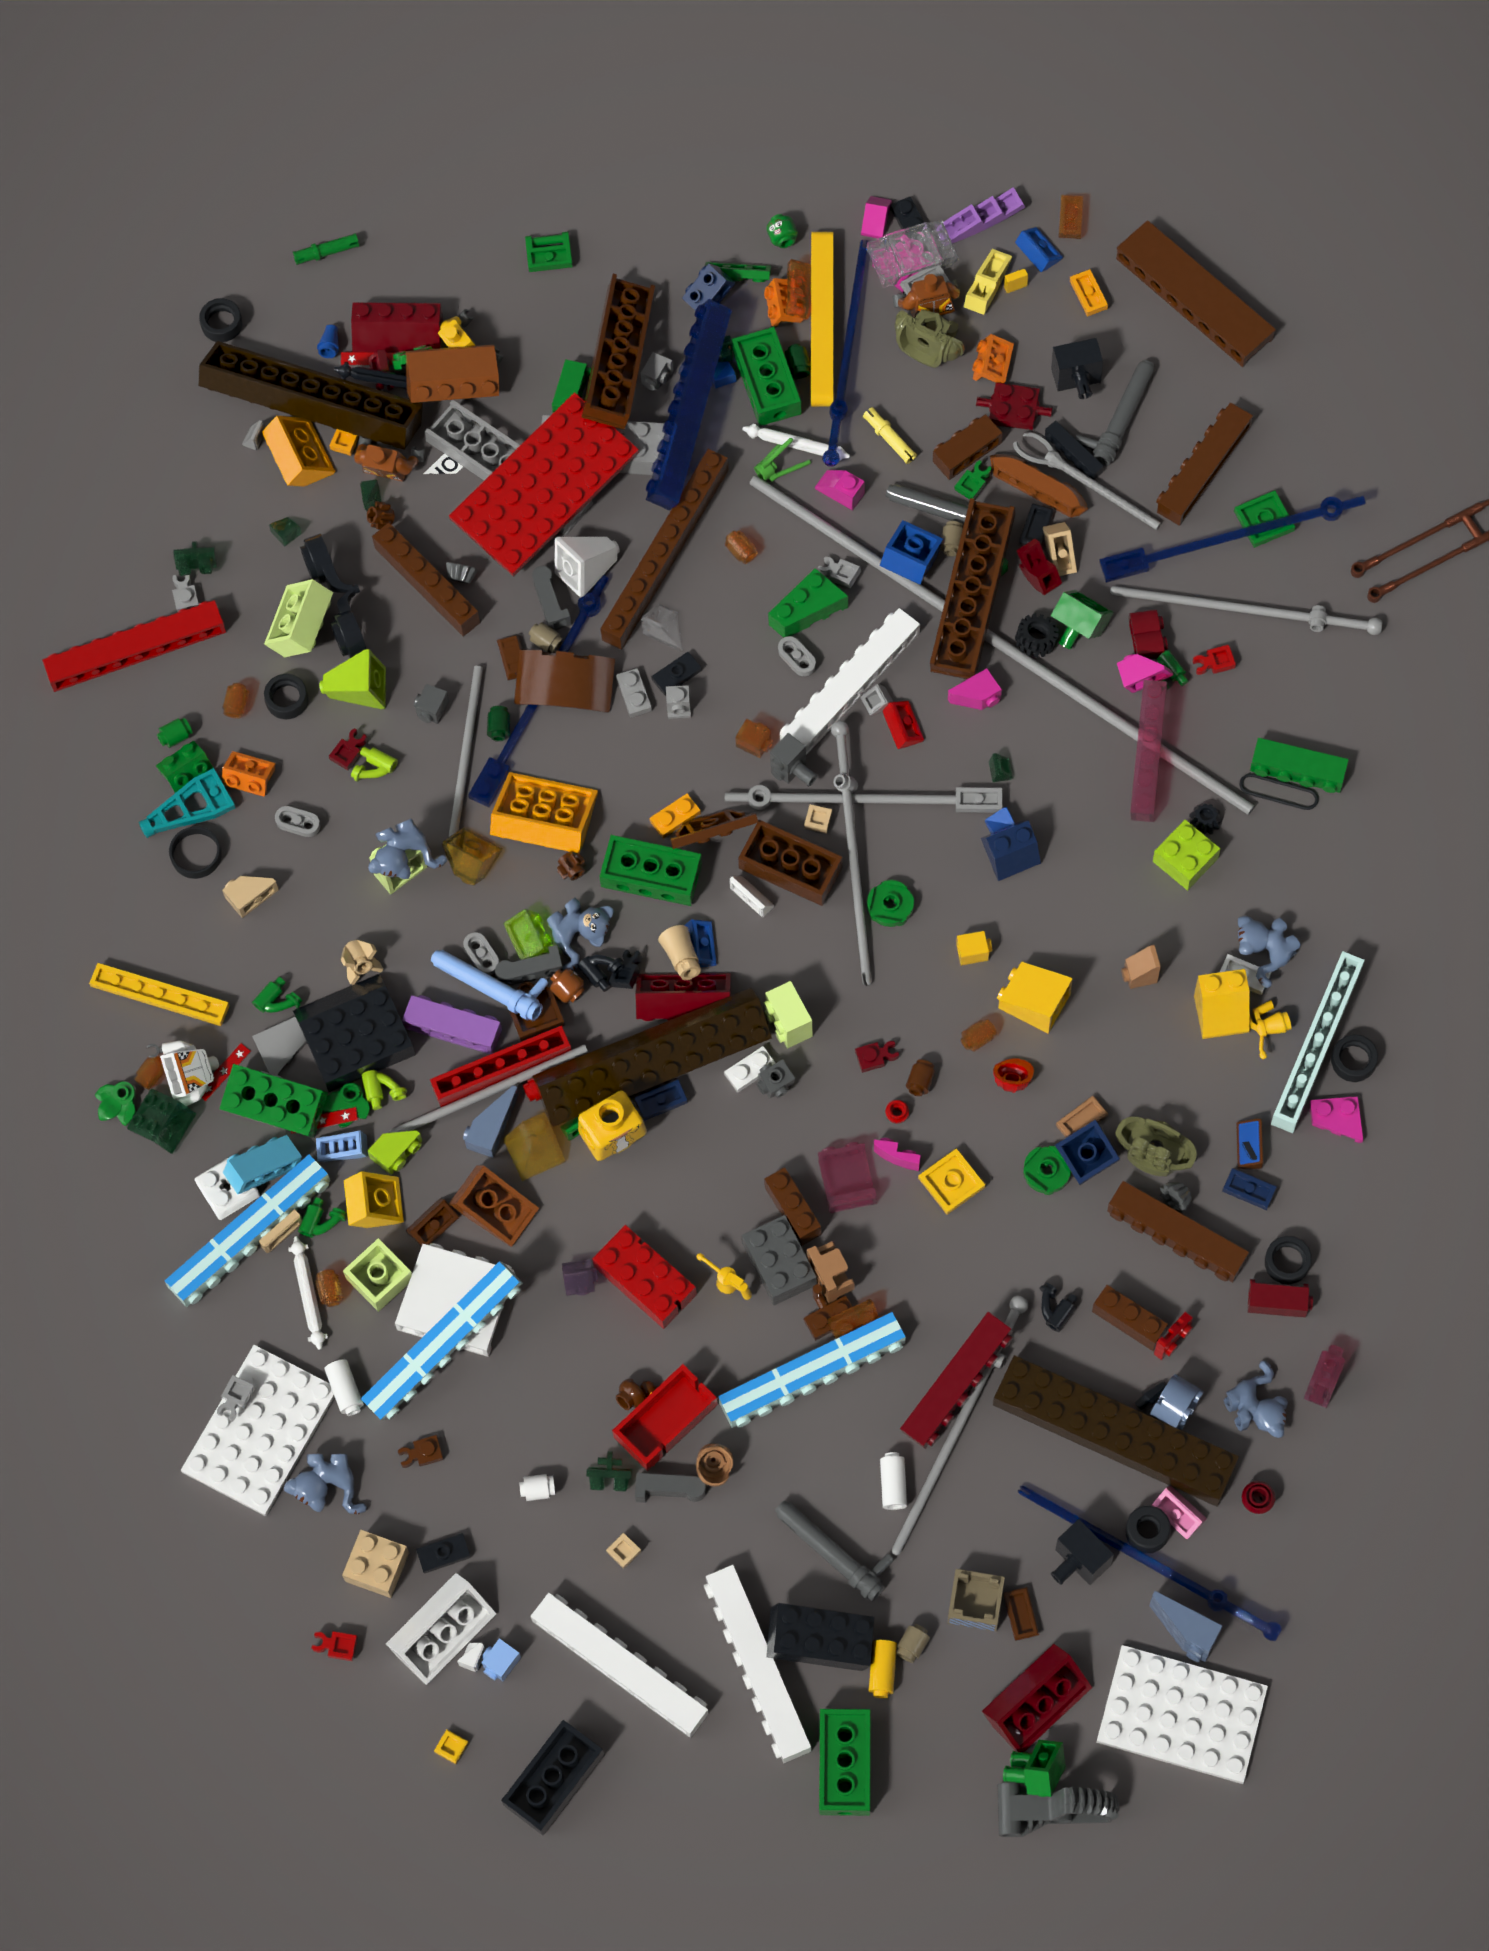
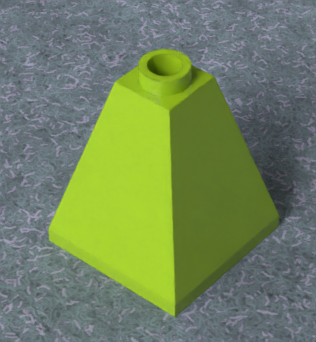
M370 649L363 650L323 674V680L319 683L320 691L330 699L385 709L386 667Z

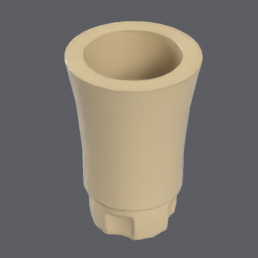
M676 925L662 932L658 942L667 953L679 976L683 980H690L698 976L701 968L688 927Z

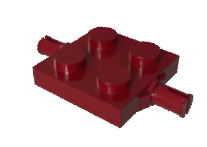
M996 382L991 399L977 397L976 406L989 408V418L995 425L1033 430L1034 421L1038 415L1051 417L1052 408L1039 406V388Z

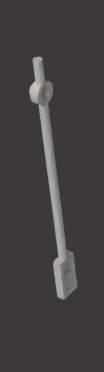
M763 785L752 787L748 793L725 792V802H749L750 806L757 810L767 808L771 802L843 803L842 794L770 793V790ZM956 787V795L851 794L852 803L956 804V812L996 813L1002 809V788ZM757 797H762L764 800L758 802L755 799Z

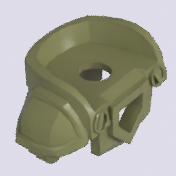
M924 309L915 318L903 310L897 313L894 325L896 341L899 348L911 358L936 368L942 361L945 363L947 361H954L964 354L965 348L962 341L954 338L958 332V324L956 322L947 321L939 313Z
M1137 1116L1127 1117L1120 1122L1115 1132L1119 1142L1127 1150V1159L1135 1167L1148 1174L1168 1176L1175 1170L1192 1168L1196 1160L1197 1152L1191 1140L1181 1135L1180 1132L1176 1131L1166 1122L1139 1118ZM1152 1141H1159L1163 1147H1156L1150 1143Z

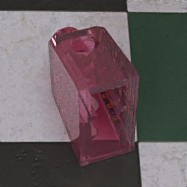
M1330 1345L1328 1351H1322L1305 1393V1400L1327 1408L1345 1359L1341 1357L1343 1354L1342 1348Z

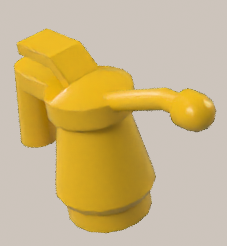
M1272 1000L1252 1009L1256 1024L1252 1022L1249 1014V1025L1260 1036L1259 1055L1261 1059L1267 1058V1054L1263 1050L1264 1037L1267 1034L1286 1033L1287 1030L1292 1029L1287 1012H1277L1263 1020L1261 1019L1260 1015L1274 1009Z
M702 1253L697 1254L696 1257L699 1261H704L718 1272L716 1285L722 1293L731 1294L738 1290L744 1299H751L752 1293L748 1285L736 1275L733 1268L723 1267L720 1269L705 1258Z

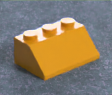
M276 416L262 431L287 486L305 487L335 473L310 420L299 417Z

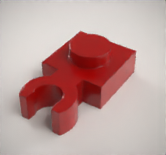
M1229 645L1207 650V657L1197 655L1193 657L1192 661L1193 664L1201 663L1203 665L1196 669L1197 675L1204 674L1210 668L1213 674L1234 669L1236 666Z
M332 1631L331 1638H327L322 1632L314 1633L315 1638L323 1640L320 1646L312 1645L311 1648L314 1652L321 1653L328 1650L327 1656L329 1658L353 1661L358 1639L357 1635Z

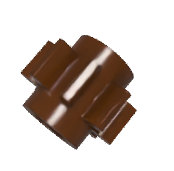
M375 502V507L368 509L367 520L371 523V527L380 530L387 523L392 524L394 522L395 513L390 508V504Z
M568 852L558 860V873L564 880L569 877L571 881H574L585 873L583 867L586 864L580 853L574 856L572 852Z

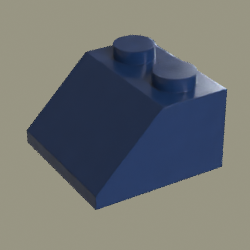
M1023 820L981 838L998 881L1041 864L1038 843L1029 820Z

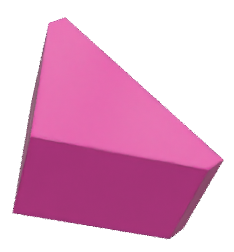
M870 196L865 206L862 236L883 239L892 200Z

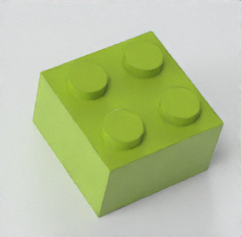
M1184 820L1154 851L1153 862L1188 891L1218 860L1220 848L1187 820Z

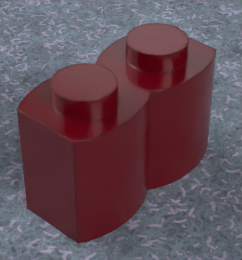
M1157 610L1129 613V628L1135 654L1148 659H1154L1164 653V650H1168L1166 636L1162 637L1161 629H1164L1163 618L1158 616Z

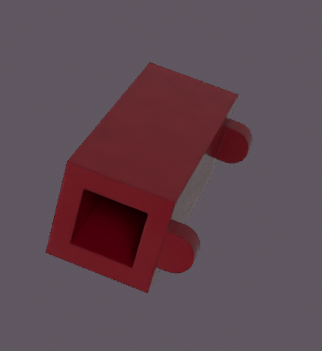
M1250 1279L1247 1313L1306 1318L1308 1310H1312L1313 1296H1309V1284H1303V1287L1255 1283V1279Z

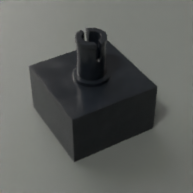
M1097 338L1054 346L1051 370L1057 391L1077 388L1080 399H1084L1083 394L1086 395V399L1091 397L1093 393L1090 385L1101 383L1103 359Z
M1078 1519L1057 1539L1055 1550L1065 1561L1051 1572V1576L1057 1583L1062 1585L1076 1571L1091 1585L1111 1566L1114 1554Z

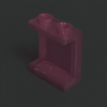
M852 1142L838 1149L827 1147L818 1153V1163L830 1213L876 1204L877 1196L875 1188H873L864 1143Z

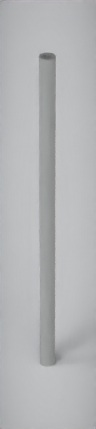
M474 666L446 850L447 857H455L483 672V667Z
M585 1044L389 1131L393 1133L415 1130L511 1086L533 1078L532 1076L585 1055L588 1053Z

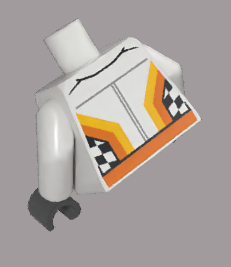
M184 1041L162 1043V1046L159 1047L156 1044H149L146 1048L154 1047L157 1053L147 1056L148 1058L154 1059L160 1053L164 1054L160 1058L173 1099L177 1098L176 1101L166 1100L163 1102L162 1106L168 1103H172L174 1106L173 1110L166 1112V1114L172 1115L177 1111L178 1107L184 1108L199 1101L208 1089L207 1084L211 1083L214 1079L212 1071L219 1067L217 1058L215 1056L207 1057L204 1049H196L194 1045Z

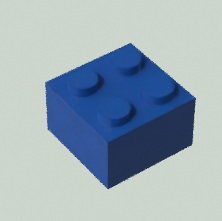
M902 520L885 548L880 566L921 585L938 556L943 538Z

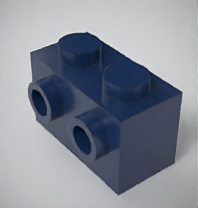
M708 264L700 270L695 282L686 288L682 299L699 315L709 317L734 286L735 282L718 266Z

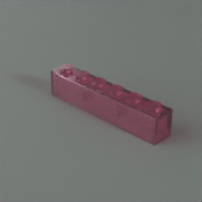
M1144 680L1130 811L1131 820L1154 822L1167 698L1166 681Z

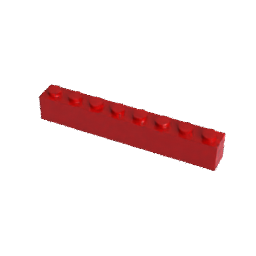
M215 600L204 601L196 607L181 609L173 615L161 616L155 621L138 624L132 629L117 631L112 636L94 639L86 645L74 646L68 651L51 654L47 658L42 659L53 691L56 692L224 634L226 630Z

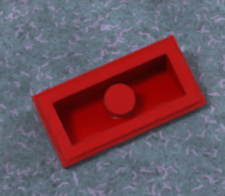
M909 701L890 702L883 709L884 717L897 749H903L924 741Z

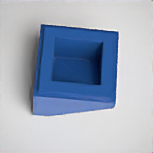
M711 362L707 364L715 389L736 382V374L729 362Z
M1007 807L1002 808L985 820L991 834L1015 824Z

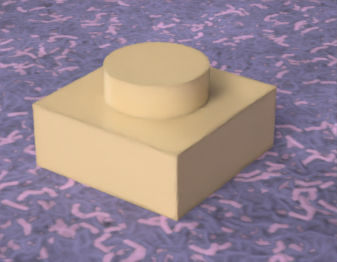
M810 804L804 829L827 834L832 809Z
M623 1533L606 1552L625 1569L641 1553V1549Z

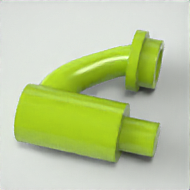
M363 747L360 755L366 757V762L378 768L365 770V766L356 765L352 770L351 777L358 782L361 778H379L388 773L391 774L397 766L398 759L374 747L371 750Z
M376 1070L362 1073L367 1102L372 1103L373 1110L382 1108L381 1100L384 1097L381 1083L391 1089L389 1094L394 1101L406 1098L407 1089L400 1087L388 1075L378 1073Z

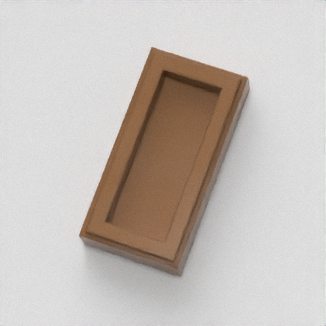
M1092 1096L1059 1120L1056 1126L1067 1138L1094 1120L1099 1123L1108 1116V1112Z

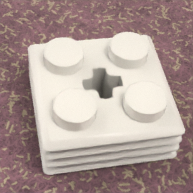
M229 1158L195 1178L197 1186L219 1220L224 1219L260 1197L256 1187L239 1195L236 1193L222 1173ZM225 1184L230 1185L231 1189L229 1191L224 1188Z

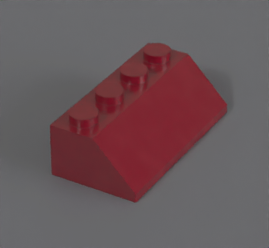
M353 302L351 318L352 352L385 350V353H397L401 351H414L413 348L426 345V347L432 346L433 349H440L442 338L438 332L441 330L440 325L443 322L441 303Z
M700 973L690 980H683L679 974H638L635 993L636 1019L644 1021L666 1019L669 1021L731 996V973Z
M1053 1644L986 1706L982 1713L992 1727L1015 1751L1025 1752L1091 1690L1092 1686L1072 1657Z

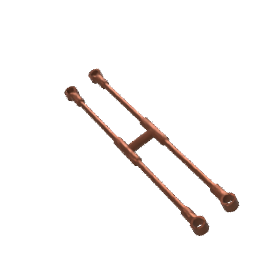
M1489 499L1482 503L1478 502L1445 519L1438 526L1378 557L1374 556L1362 563L1355 562L1351 567V575L1355 578H1360L1364 575L1365 571L1378 565L1380 561L1463 521L1474 537L1472 540L1462 544L1460 548L1394 582L1391 581L1379 588H1370L1367 595L1368 600L1372 603H1377L1380 601L1381 596L1395 590L1397 586L1462 552H1467L1489 541V531L1482 534L1471 516L1479 513L1489 505ZM1359 568L1361 572H1357L1354 569ZM1371 593H1376L1378 596L1373 597Z

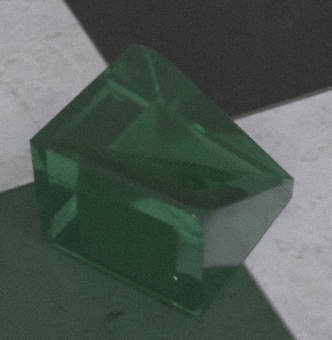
M377 480L360 483L366 512L370 507H375V502H381Z
M289 517L272 522L269 525L272 534L284 547L302 534L300 526Z

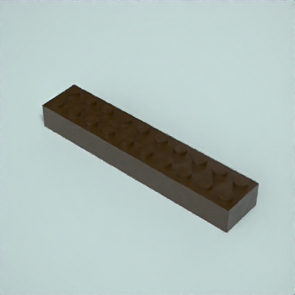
M220 341L214 344L199 364L198 386L391 445L395 448L405 450L421 426L423 404L411 403L410 400Z
M749 988L542 1071L532 1077L546 1115L554 1127L579 1117L582 1112L618 1091H624L628 1096H631L772 1039L759 998L752 988Z
M1015 1355L993 1400V1406L1216 1507H1218L1239 1456Z

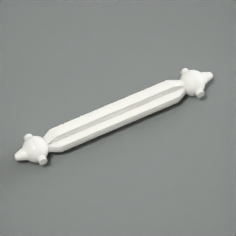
M756 424L745 426L742 429L751 438L760 437L764 441L780 445L784 444L789 438H793L788 447L825 457L833 456L837 461L850 458V455L840 446L834 449L831 445L769 428L760 429Z
M296 1236L288 1250L295 1254L294 1265L308 1328L312 1332L311 1337H308V1342H312L318 1350H321L322 1344L328 1336L321 1332L322 1322L308 1258L304 1254L305 1249H308V1245H304Z

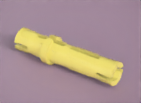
M874 407L869 408L870 414L866 411L863 418L872 425L875 433L878 436L881 435L906 464L911 463L910 457L914 460L917 454L890 427L891 424L888 420H884Z

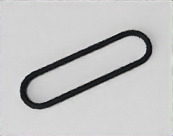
M1250 773L1240 779L1239 786L1248 795L1303 810L1313 809L1318 803L1317 794L1308 788ZM1248 777H1254L1313 794L1315 802L1311 806H1302L1250 792L1243 787V781Z

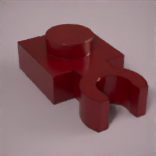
M355 728L350 731L349 740L341 739L329 755L331 761L349 771L360 756L361 750L358 747L364 746L367 742L365 734L362 738L355 739V736L358 734Z
M895 1041L887 1042L882 1048H879L878 1042L855 1048L861 1072L864 1073L884 1067L885 1059L889 1061L897 1060L899 1058L898 1052L894 1054L888 1052L890 1048L895 1047Z

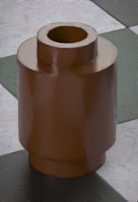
M919 1059L916 1061V1064H913L906 1083V1088L912 1095L922 1096L928 1094L935 1075V1066L931 1062Z

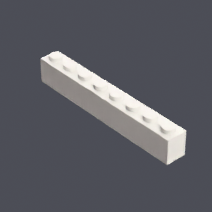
M900 608L895 613H890L886 617L884 625L880 629L876 628L871 633L869 641L865 645L861 644L856 649L854 657L850 661L846 660L841 665L838 674L835 677L831 676L826 681L821 692L817 691L811 697L807 707H802L796 713L792 723H787L781 729L780 741L787 733H790L806 746L807 755L831 729L833 723L840 720L860 696L869 689L920 634V623Z
M731 1565L707 1575V1584L703 1585L709 1599L714 1598L717 1606L713 1607L718 1621L723 1620L726 1626L723 1634L727 1643H733L736 1650L732 1653L737 1666L742 1665L745 1671V1675H742L747 1690L752 1688L755 1697L752 1698V1702L757 1713L762 1711L765 1720L761 1721L766 1735L771 1734L775 1743L771 1744L776 1758L781 1757L783 1763H786L811 1752V1746L774 1659L766 1658L767 1643L734 1566Z
M548 1593L531 1615L532 1622L691 1738L709 1714L708 1709L705 1708L707 1704L697 1696L694 1698L686 1694L687 1689L677 1681L674 1684L666 1679L667 1674L655 1666L654 1669L645 1664L647 1660L637 1652L633 1655L626 1650L627 1645L617 1637L613 1640L607 1636L606 1633L608 1631L598 1623L592 1625L586 1620L588 1616L577 1608L573 1611L566 1606L568 1602L558 1594L553 1596Z

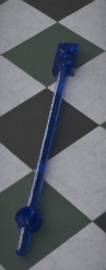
M1364 496L1342 502L1336 497H1327L1322 501L1321 506L1316 509L1146 555L1144 549L1139 548L1099 559V563L1107 583L1148 572L1150 568L1148 563L1321 516L1325 520L1335 521L1342 516L1343 510L1365 505L1366 502ZM1334 509L1335 512L1329 513L1327 510Z
M603 575L597 581L591 593H586L585 596L579 598L578 608L580 613L559 651L568 652L586 619L596 616L600 612L601 602L599 596L609 580L607 576ZM587 601L593 602L591 605L585 604ZM527 705L498 759L495 760L489 757L468 794L469 799L490 807L511 770L510 766L505 763L538 705Z

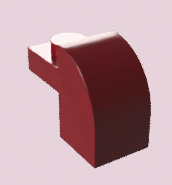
M1033 539L1017 550L1021 561L1019 567L1025 578L1037 591L1046 595L1062 584L1056 566L1046 559L1038 540Z

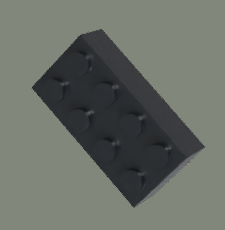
M777 1603L770 1611L766 1658L863 1671L871 1665L874 1617Z
M562 1720L502 1798L503 1806L543 1836L603 1758V1749Z

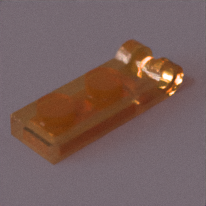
M791 259L787 263V306L785 314L790 316L798 315L799 318L808 320L811 313V264Z

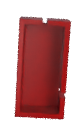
M626 1225L592 1258L594 1268L663 1329L679 1314L678 1307L683 1310L697 1295L696 1287L646 1242L642 1244L641 1238Z
M682 1364L612 1430L613 1437L648 1472L663 1457V1450L668 1453L718 1405L717 1397L702 1382L699 1384L698 1378Z

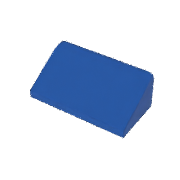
M1037 227L1021 231L1015 242L1040 272L1049 269L1063 258Z
M691 919L685 926L689 929L700 968L716 966L712 921Z

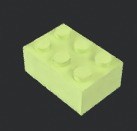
M313 579L287 585L264 645L283 657L311 652L316 644L315 639L318 631L323 626L325 613L331 605L330 600L333 592Z

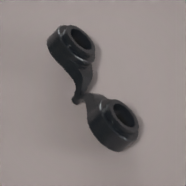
M317 534L304 539V546H301L300 550L311 579L318 580L320 584L326 582L332 592L345 593L337 602L339 613L334 615L335 621L330 622L342 656L348 655L349 658H352L366 650L361 631L350 608L351 598L360 593L358 584L346 585L338 578L322 535Z

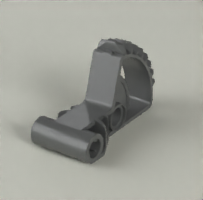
M1019 1783L997 1784L999 1836L1023 1837L1046 1824L1110 1823L1111 1820L1119 1817L1118 1796L1109 1791L1070 1787L1056 1791L1052 1797H1040L1027 1794V1789L1020 1786Z

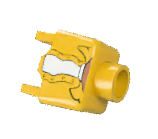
M624 1091L614 1093L585 1110L578 1117V1132L597 1161H602L613 1154L624 1151L647 1133L642 1117ZM614 1111L619 1116L612 1123H606L602 1120V1118Z

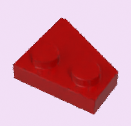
M1184 1312L1169 1328L1164 1338L1161 1336L1155 1347L1154 1355L1162 1360L1166 1355L1170 1357L1178 1347L1176 1342L1180 1337L1185 1339L1193 1329L1191 1326L1193 1317Z

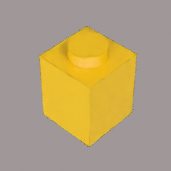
M985 931L957 936L956 946L961 966L988 961L989 952H992V944L990 938L986 939Z

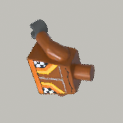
M928 274L924 277V280L916 281L912 284L911 291L907 296L905 294L893 295L894 308L900 307L910 310L913 318L922 309L939 313L940 315L953 313L955 310L951 298H958L960 289L957 280L945 282L944 277L941 275Z
M360 436L354 460L357 464L362 465L363 473L404 482L405 475H408L418 462L424 461L425 448L417 450V447H412L411 456L407 459L396 450L374 446L371 439Z

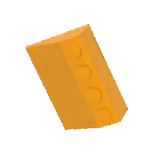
M509 772L491 813L490 835L580 853L587 835L598 790Z

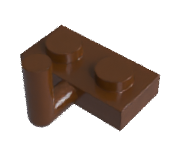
M819 1284L813 1286V1298L819 1310L804 1317L803 1320L816 1341L857 1319V1314L846 1295L828 1304L822 1294V1286Z

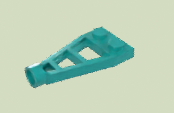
M213 768L193 778L149 814L147 818L138 823L145 837L149 838L159 832L215 819L235 809V804ZM199 792L207 803L206 808L195 812L188 811L185 807L186 799L193 793ZM178 805L183 812V816L173 821L166 820L164 813L173 806Z

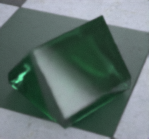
M997 753L992 754L989 760L992 783L1012 780L1010 759Z

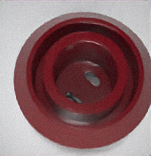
M1253 1481L1243 1489L1242 1503L1248 1511L1254 1514H1264L1274 1506L1275 1492L1266 1482Z

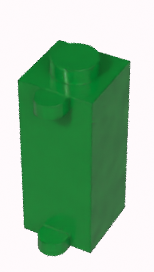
M565 359L552 402L553 413L574 392L580 398L582 397L587 377L590 376L591 368L587 367L586 363Z

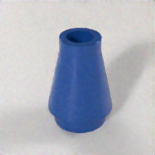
M327 325L325 327V331L317 345L319 355L324 358H334L339 352L338 327L335 325Z

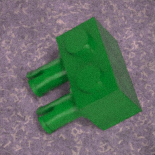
M1038 1740L1032 1753L1012 1751L1010 1758L1011 1767L1005 1766L1003 1781L1025 1783L1027 1794L1052 1797L1066 1768L1063 1742Z

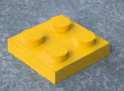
M957 1148L918 1175V1179L947 1215L985 1188L984 1182Z

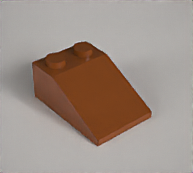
M476 1165L449 1203L469 1220L510 1247L513 1246L539 1209L484 1165Z

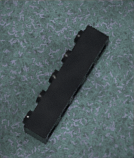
M1056 420L1045 429L1046 439L1053 442L1055 447L1059 451L1061 450L1065 457L1074 463L1077 469H1081L1085 475L1093 480L1103 473L1104 466Z

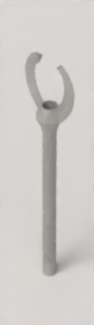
M1024 432L1023 436L1038 439L1046 446L1049 452L1045 458L1030 455L1020 448L1017 441L1013 443L1014 449L1023 458L1035 463L1046 464L1051 468L1063 470L1139 520L1144 521V523L1155 530L1160 527L1161 522L1066 463L1053 444L1044 436L1034 432Z

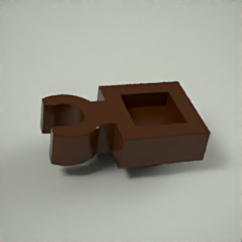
M437 1435L413 1441L414 1449L403 1447L398 1450L399 1456L403 1454L409 1455L408 1460L401 1462L403 1468L410 1467L417 1460L420 1467L443 1460Z

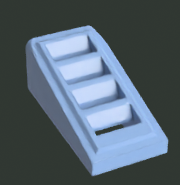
M362 1131L316 1138L318 1162L368 1157L367 1136ZM347 1141H348L349 1151H346V1148H345V1142H347ZM336 1142H338V1147H339V1152H338V1153H336V1146H335V1143H336ZM326 1143H329L330 1154H326Z

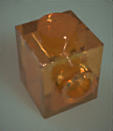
M748 719L745 720L735 737L736 747L758 758H761L764 752L767 753L773 742L771 740V730L766 725L760 722L755 723Z

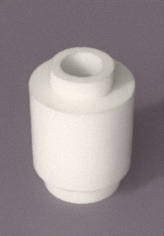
M553 1475L523 1477L524 1482H519L521 1497L526 1496V1501L550 1498L549 1496L555 1495Z

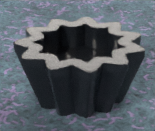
M1204 803L1194 807V811L1189 814V817L1192 819L1189 823L1204 835L1207 832L1213 834L1214 830L1220 829L1219 823L1222 822V818L1219 816L1220 811L1214 808L1212 804L1207 805Z

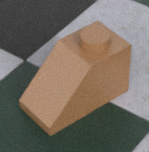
M1151 945L1125 959V965L1121 972L1124 982H1128L1130 989L1158 982L1160 963L1155 945Z

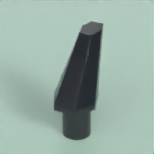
M1162 1381L1142 1391L1143 1396L1135 1404L1140 1410L1150 1402L1153 1404L1167 1384Z

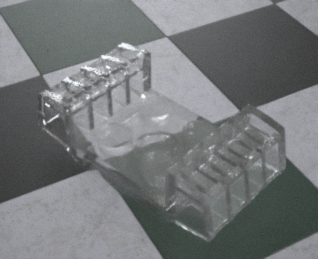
M943 220L930 223L925 222L886 234L881 238L868 242L866 247L883 288L896 285L903 276L940 265L944 270L953 266L959 259L943 224Z

